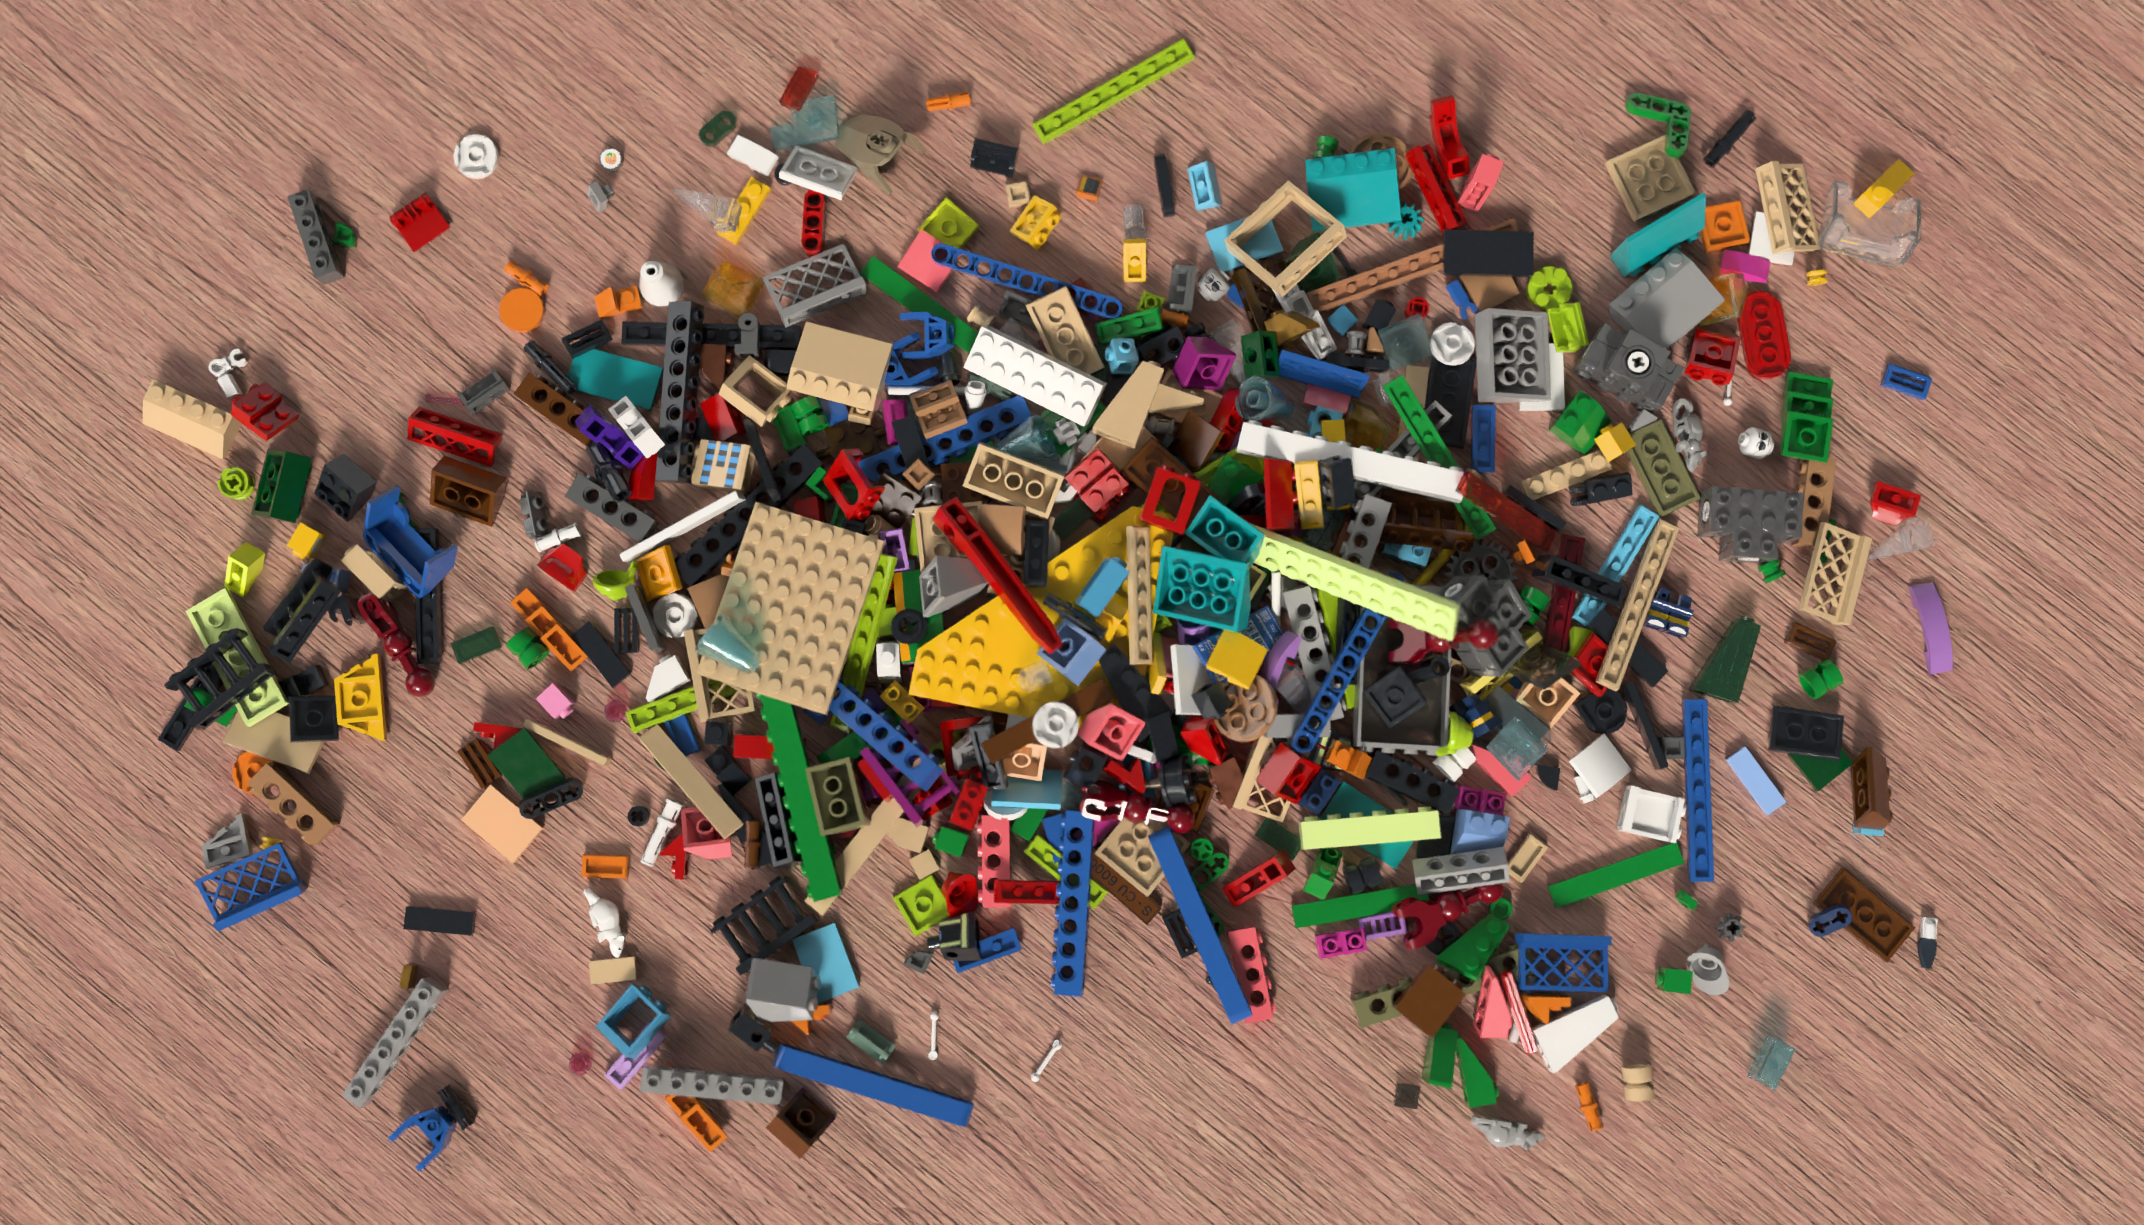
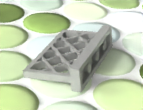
M844 244L762 277L785 328L867 294L866 283L856 269ZM840 252L845 257L842 264L831 261L833 255ZM816 262L825 264L822 273L812 270V265ZM829 265L840 269L837 278L826 274ZM797 270L805 272L802 281L791 278L792 273ZM844 270L853 273L855 279L850 281L840 278ZM809 274L820 277L817 286L805 283ZM775 279L783 280L782 289L772 287L770 281ZM823 279L835 282L833 288L828 290L820 288ZM788 282L799 286L796 295L785 291ZM803 287L814 291L812 297L804 298L800 296ZM782 297L794 299L792 305L782 308L780 304Z

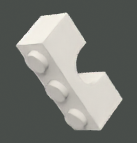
M627 396L608 409L647 459L665 445Z

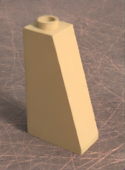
M1142 361L1095 422L1093 433L1135 448L1162 379L1164 368H1161V365L1154 361H1148V363Z

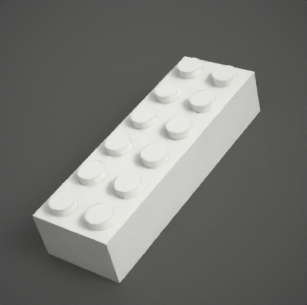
M989 325L981 327L963 367L1082 426L1089 424L1107 385L1106 382Z

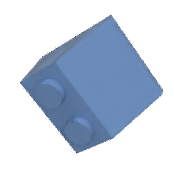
M1064 618L1056 628L1063 643L1061 648L1049 654L1041 647L1036 654L1079 686L1106 649L1093 637Z
M1457 809L1451 854L1503 847L1507 840L1510 817Z

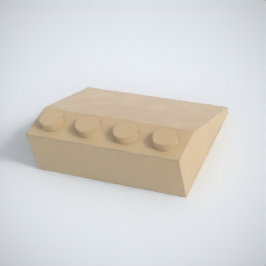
M807 321L791 365L786 389L872 412L879 409L893 343Z

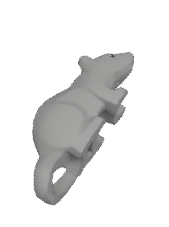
M1681 398L1675 402L1672 411L1674 417V436L1680 439V442L1676 445V452L1684 451L1686 453L1685 461L1687 468L1693 472L1700 464L1701 459L1707 455L1706 451L1701 450L1704 428L1701 419L1693 413L1691 400ZM1684 405L1685 412L1679 418V409Z
M1472 1116L1470 1119L1471 1124L1483 1131L1487 1140L1497 1147L1518 1145L1525 1150H1529L1531 1146L1538 1144L1545 1138V1135L1539 1131H1525L1524 1129L1528 1127V1124H1524L1522 1121H1515L1514 1125H1512V1122H1507V1119L1490 1117V1119Z

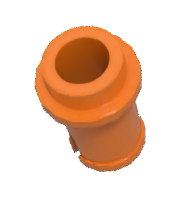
M1165 309L1162 310L1163 323L1173 322L1179 329L1187 327L1189 315H1185V312L1181 314Z

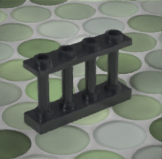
M312 558L263 626L264 631L277 636L269 648L270 654L291 662L341 593L340 586L326 580L333 570L331 565Z
M239 628L227 631L223 636L224 638L217 643L209 645L205 649V653L190 660L187 663V667L182 671L172 674L169 677V681L164 684L166 689L180 690L194 709L195 716L189 720L194 728L205 730L277 673L271 665L258 664L241 641L248 636L246 631ZM232 647L237 650L250 668L249 673L243 678H239L223 656ZM215 661L232 683L231 687L225 692L220 691L205 670ZM197 675L213 696V702L206 707H203L187 685Z
M779 875L769 882L771 887L763 892L762 889H759L750 896L752 900L746 905L741 902L731 909L733 914L725 918L723 915L712 923L714 927L710 929V932L714 934L720 930L740 960L738 962L740 965L735 969L740 976L751 969L752 959H766L818 922L814 913L809 916L806 913L803 914L785 888L784 884L790 880L788 876L781 878ZM775 890L796 918L795 922L797 925L790 930L787 926L784 927L765 899ZM755 904L759 905L777 931L776 935L778 938L771 943L769 940H765L746 912ZM737 917L740 918L758 944L759 952L753 956L750 953H746L727 925Z

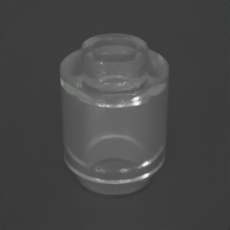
M1389 372L1377 374V379L1373 380L1377 401H1380L1381 406L1391 405L1393 403L1385 392L1383 385L1395 379V375H1390Z

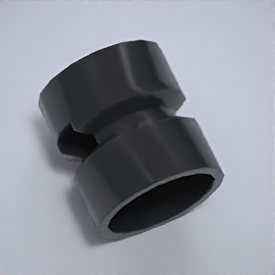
M1373 856L1360 860L1359 865L1352 863L1342 867L1344 878L1352 895L1362 892L1366 885L1372 888L1383 883Z

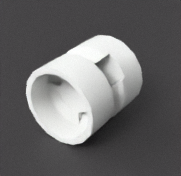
M1468 748L1457 750L1455 754L1437 757L1433 764L1445 777L1455 782L1463 774L1462 769H1468L1477 759Z

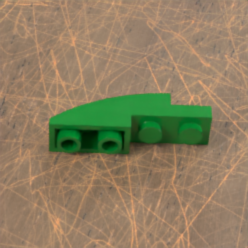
M891 707L883 711L884 714L892 719L889 724L894 728L897 725L903 726L900 722L903 719ZM888 730L881 734V739L886 738ZM853 731L816 756L820 764L847 757L855 759L861 755L860 752L866 747L870 749L872 746Z

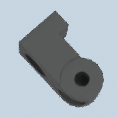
M744 313L738 320L741 329V344H735V354L738 358H747L749 355L753 358H760V323L754 314Z

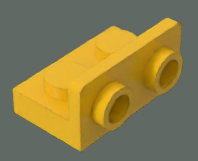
M1034 195L1010 229V232L1013 236L1029 243L1033 249L1038 251L1046 242L1053 228L1059 223L1062 215L1053 204Z

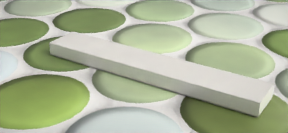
M733 491L620 553V557L623 562L635 561V559L657 549L746 499L743 493Z

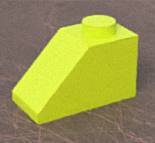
M245 542L228 556L224 587L244 598L263 569L265 552Z

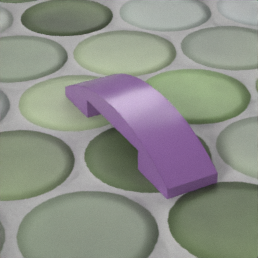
M1933 582L1910 586L1913 607L1918 608L1927 648L1924 656L1928 674L1953 670L1951 638L1939 594Z
M1291 631L1285 632L1272 647L1259 676L1266 679L1272 685L1274 690L1276 689L1286 658L1295 659L1302 640L1301 636Z

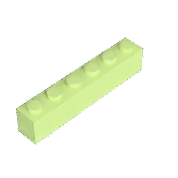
M1431 806L1418 807V812L1409 813V808L1395 809V814L1386 815V810L1372 811V816L1364 817L1363 812L1349 813L1350 818H1341L1340 814L1327 815V820H1318V816L1304 817V822H1299L1302 850L1441 838L1438 811H1432Z

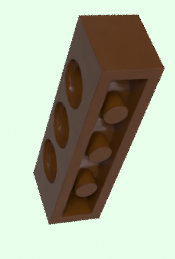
M528 373L513 394L585 446L589 445L593 440L579 431L578 427L574 425L575 420L581 415L585 406L575 399L572 402L565 398L567 394L557 386L554 389L550 388L547 385L549 381L540 374L533 376L531 373ZM546 391L548 393L547 398L544 401H539V395ZM565 404V411L557 414V407Z

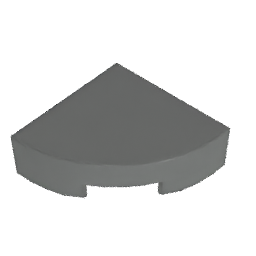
M930 951L916 952L908 957L903 965L925 974L934 953Z

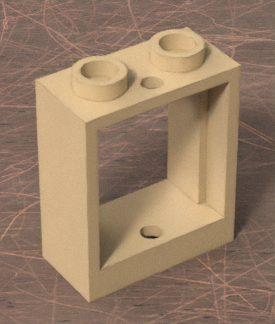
M750 355L727 378L719 392L721 397L761 427L767 421L771 423L777 416L779 407L784 408L791 400V397H789L791 390L786 389L787 383ZM748 375L778 397L765 412L736 390Z
M357 544L345 552V557L341 561L379 599L394 603L408 589L371 549Z

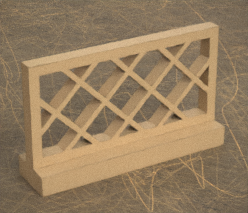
M1771 161L1755 168L1772 254L1820 250L1803 164H1779V161ZM1793 170H1796L1798 180L1791 175ZM1787 182L1794 187L1792 191L1786 186ZM1797 192L1801 195L1802 202L1796 197ZM1792 203L1798 208L1797 212L1790 207ZM1801 214L1805 216L1806 223L1800 218ZM1796 224L1802 229L1801 234L1795 229ZM1806 235L1810 238L1811 245L1804 239Z
M1821 522L1798 609L1827 619L1832 624L1850 625L1872 538L1859 536L1829 523ZM1827 530L1831 531L1834 538L1829 543L1825 537ZM1847 537L1849 541L1845 550L1841 540ZM1836 544L1840 554L1833 557L1830 547ZM1822 552H1825L1828 562L1822 565L1820 556ZM1842 558L1843 564L1841 571H1839L1836 561ZM1831 566L1834 576L1828 579L1824 569ZM1819 573L1823 583L1816 586L1814 579L1815 575ZM1837 580L1838 584L1834 593L1830 583ZM1825 587L1829 597L1822 600L1819 590ZM1814 595L1817 605L1809 607V598ZM1831 601L1832 607L1830 614H1828L1825 605Z
M712 627L695 631L693 629L684 631L701 723L710 721V719L755 711L751 691L746 690L747 693L742 691V688L729 685L737 692L728 701L719 695L726 683H723L718 691L714 692L708 688L710 678L696 674L702 658L701 648L705 649V646L700 644L699 636L710 635ZM710 693L714 695L712 699H710ZM739 693L748 698V707L739 708L733 704ZM717 697L727 703L722 712L713 713L712 704Z
M1262 735L1253 741L1241 772L1244 778L1233 807L1240 810L1245 809L1283 823L1291 802L1287 800L1283 802L1282 798L1277 796L1265 802L1261 791L1266 788L1263 786L1258 787L1256 782L1262 763L1264 766L1266 765L1264 761L1266 754L1274 751L1280 745L1275 746L1272 738H1266ZM1299 737V738H1298V740H1299V739H1303V740H1306V741H1307L1306 737ZM1287 738V741H1284L1282 743L1286 745L1290 744L1291 746V739ZM1311 750L1302 754L1309 757ZM1259 793L1263 803L1255 807L1248 805L1249 797ZM1280 800L1283 807L1280 814L1277 815L1271 813L1267 805Z

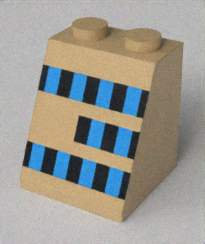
M701 439L700 445H696L694 457L697 460L695 467L692 466V484L697 487L728 493L737 491L744 495L749 492L756 460L752 447L745 444Z

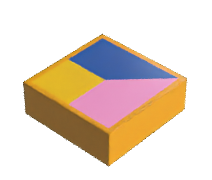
M1515 674L1501 688L1512 698L1516 699L1524 681Z

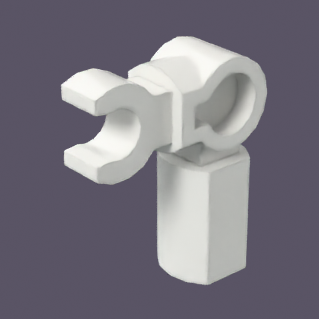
M234 349L229 357L214 359L209 364V371L218 378L217 381L229 401H233L239 394L243 395L232 374H229L236 366L244 367L248 364L245 358L239 361L236 360L237 356L242 354L240 349Z

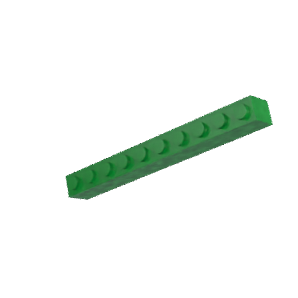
M756 693L757 698L761 699L763 707L760 708L762 719L767 721L769 727L766 730L769 743H773L775 750L772 752L773 762L779 766L780 774H777L780 787L785 789L786 796H783L784 805L791 812L792 818H789V824L792 832H796L795 848L797 853L802 855L801 871L803 876L808 878L809 885H806L809 899L813 898V902H819L844 895L829 836H821L805 770L810 768V763L795 706Z

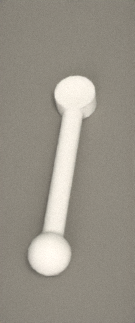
M1732 379L1727 384L1726 398L1723 400V403L1727 406L1732 404V399L1730 398Z
M934 1011L930 1014L932 1019L931 1051L928 1056L931 1060H935L938 1056L936 1051V1026L939 1014Z
M1055 1040L1053 1042V1048L1037 1072L1031 1075L1032 1081H1039L1040 1074L1056 1050L1061 1049V1041Z

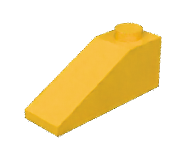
M1898 159L1853 204L1870 219L1915 173Z

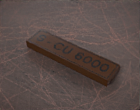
M1093 848L1091 877L1143 923L1148 925L1162 908L1095 854L1097 850Z

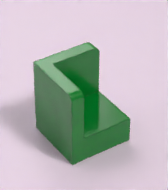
M819 466L805 484L826 502L830 503L834 497L823 482L827 472Z

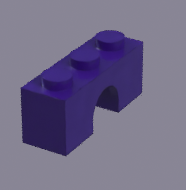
M589 405L575 420L579 431L596 444L598 442L603 444L617 460L630 470L644 456L625 431L593 406Z

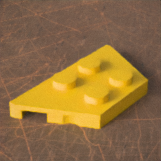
M373 654L365 662L357 664L349 672L343 673L334 679L337 723L378 740L386 741L387 731L381 655Z

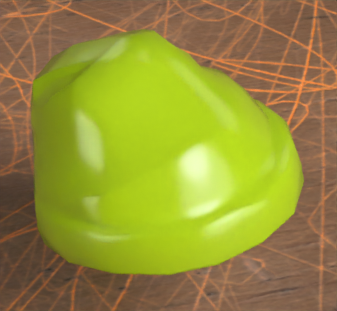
M632 561L627 572L622 570H605L597 573L593 577L594 587L599 593L614 601L627 597L625 587L635 582V573L639 563Z
M1456 712L1449 713L1448 745L1435 751L1438 757L1455 754L1457 750L1468 748L1472 744L1474 731L1468 722Z

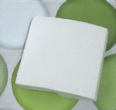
M1756 211L1748 254L1769 259L1771 263L1792 265L1794 252L1772 254L1764 212ZM1796 224L1795 229L1798 231L1799 226Z
M1605 734L1598 736L1591 744L1580 750L1569 760L1570 764L1596 798L1631 771V768Z

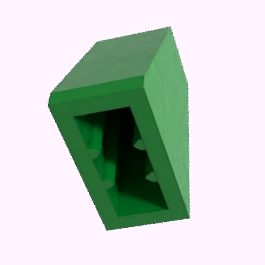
M1444 1022L1432 1038L1429 1037L1421 1079L1431 1085L1452 1089L1458 1031L1452 1028L1453 1024Z

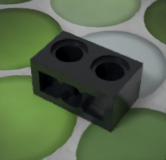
M1170 322L1164 325V330L1150 333L1134 343L1135 348L1139 350V356L1142 361L1147 363L1148 361L1157 362L1162 368L1165 362L1171 359H1178L1185 340L1179 327L1175 323ZM1175 338V344L1172 347H1168L1169 340ZM1152 349H1156L1155 356L1148 358L1149 352Z

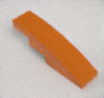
M528 587L510 601V604L522 615L526 623L540 636L544 644L570 671L574 670L588 657L573 637Z
M667 1063L664 1067L672 1066L669 1063ZM663 1094L667 1103L680 1116V1120L709 1152L713 1151L728 1138V1135L698 1097Z

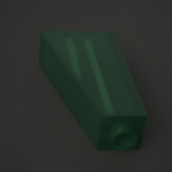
M1744 616L1741 619L1733 620L1689 686V691L1730 704L1739 703L1761 625L1754 623V619Z

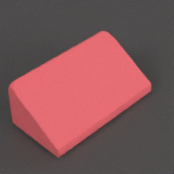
M1308 384L1302 406L1312 409L1320 406L1342 412V417L1345 418L1351 396Z

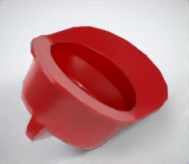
M948 872V878L942 884L941 891L946 900L949 917L952 918L970 911H976L978 906L976 878L972 874Z

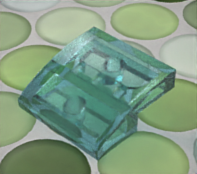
M1517 716L1486 747L1517 781L1522 779L1532 766L1539 762L1548 751L1547 747Z

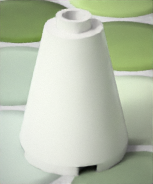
M648 261L641 268L639 287L642 296L650 304L666 307L669 302H674L681 297L684 290V280L680 271L675 266L664 262Z

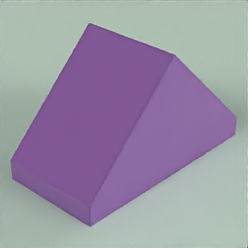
M902 528L880 531V539L885 542L883 553L898 557L894 573L910 571L906 540Z

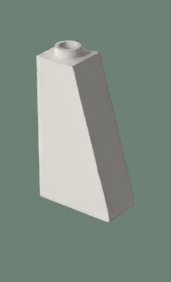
M1601 995L1550 1018L1548 1025L1539 1023L1531 1027L1537 1047L1548 1071L1552 1073L1558 1072L1619 1018L1616 1013L1619 1009L1613 998Z

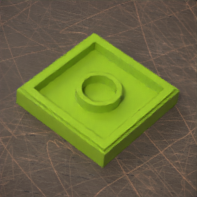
M933 874L892 897L915 937L949 917L946 900Z

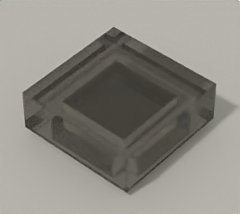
M1396 1082L1394 1106L1418 1109L1420 1086Z

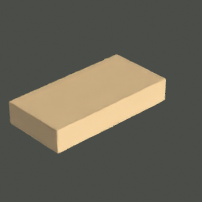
M1528 833L1507 862L1509 875L1519 883H1522L1548 849V846L1531 833Z
M636 956L589 961L591 984L638 979Z

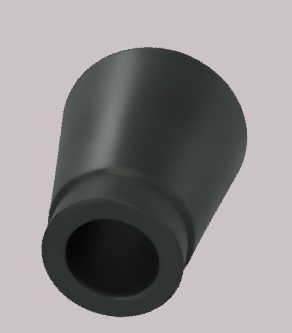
M944 352L939 355V380L942 383L951 380L953 386L960 383L961 374L952 352Z

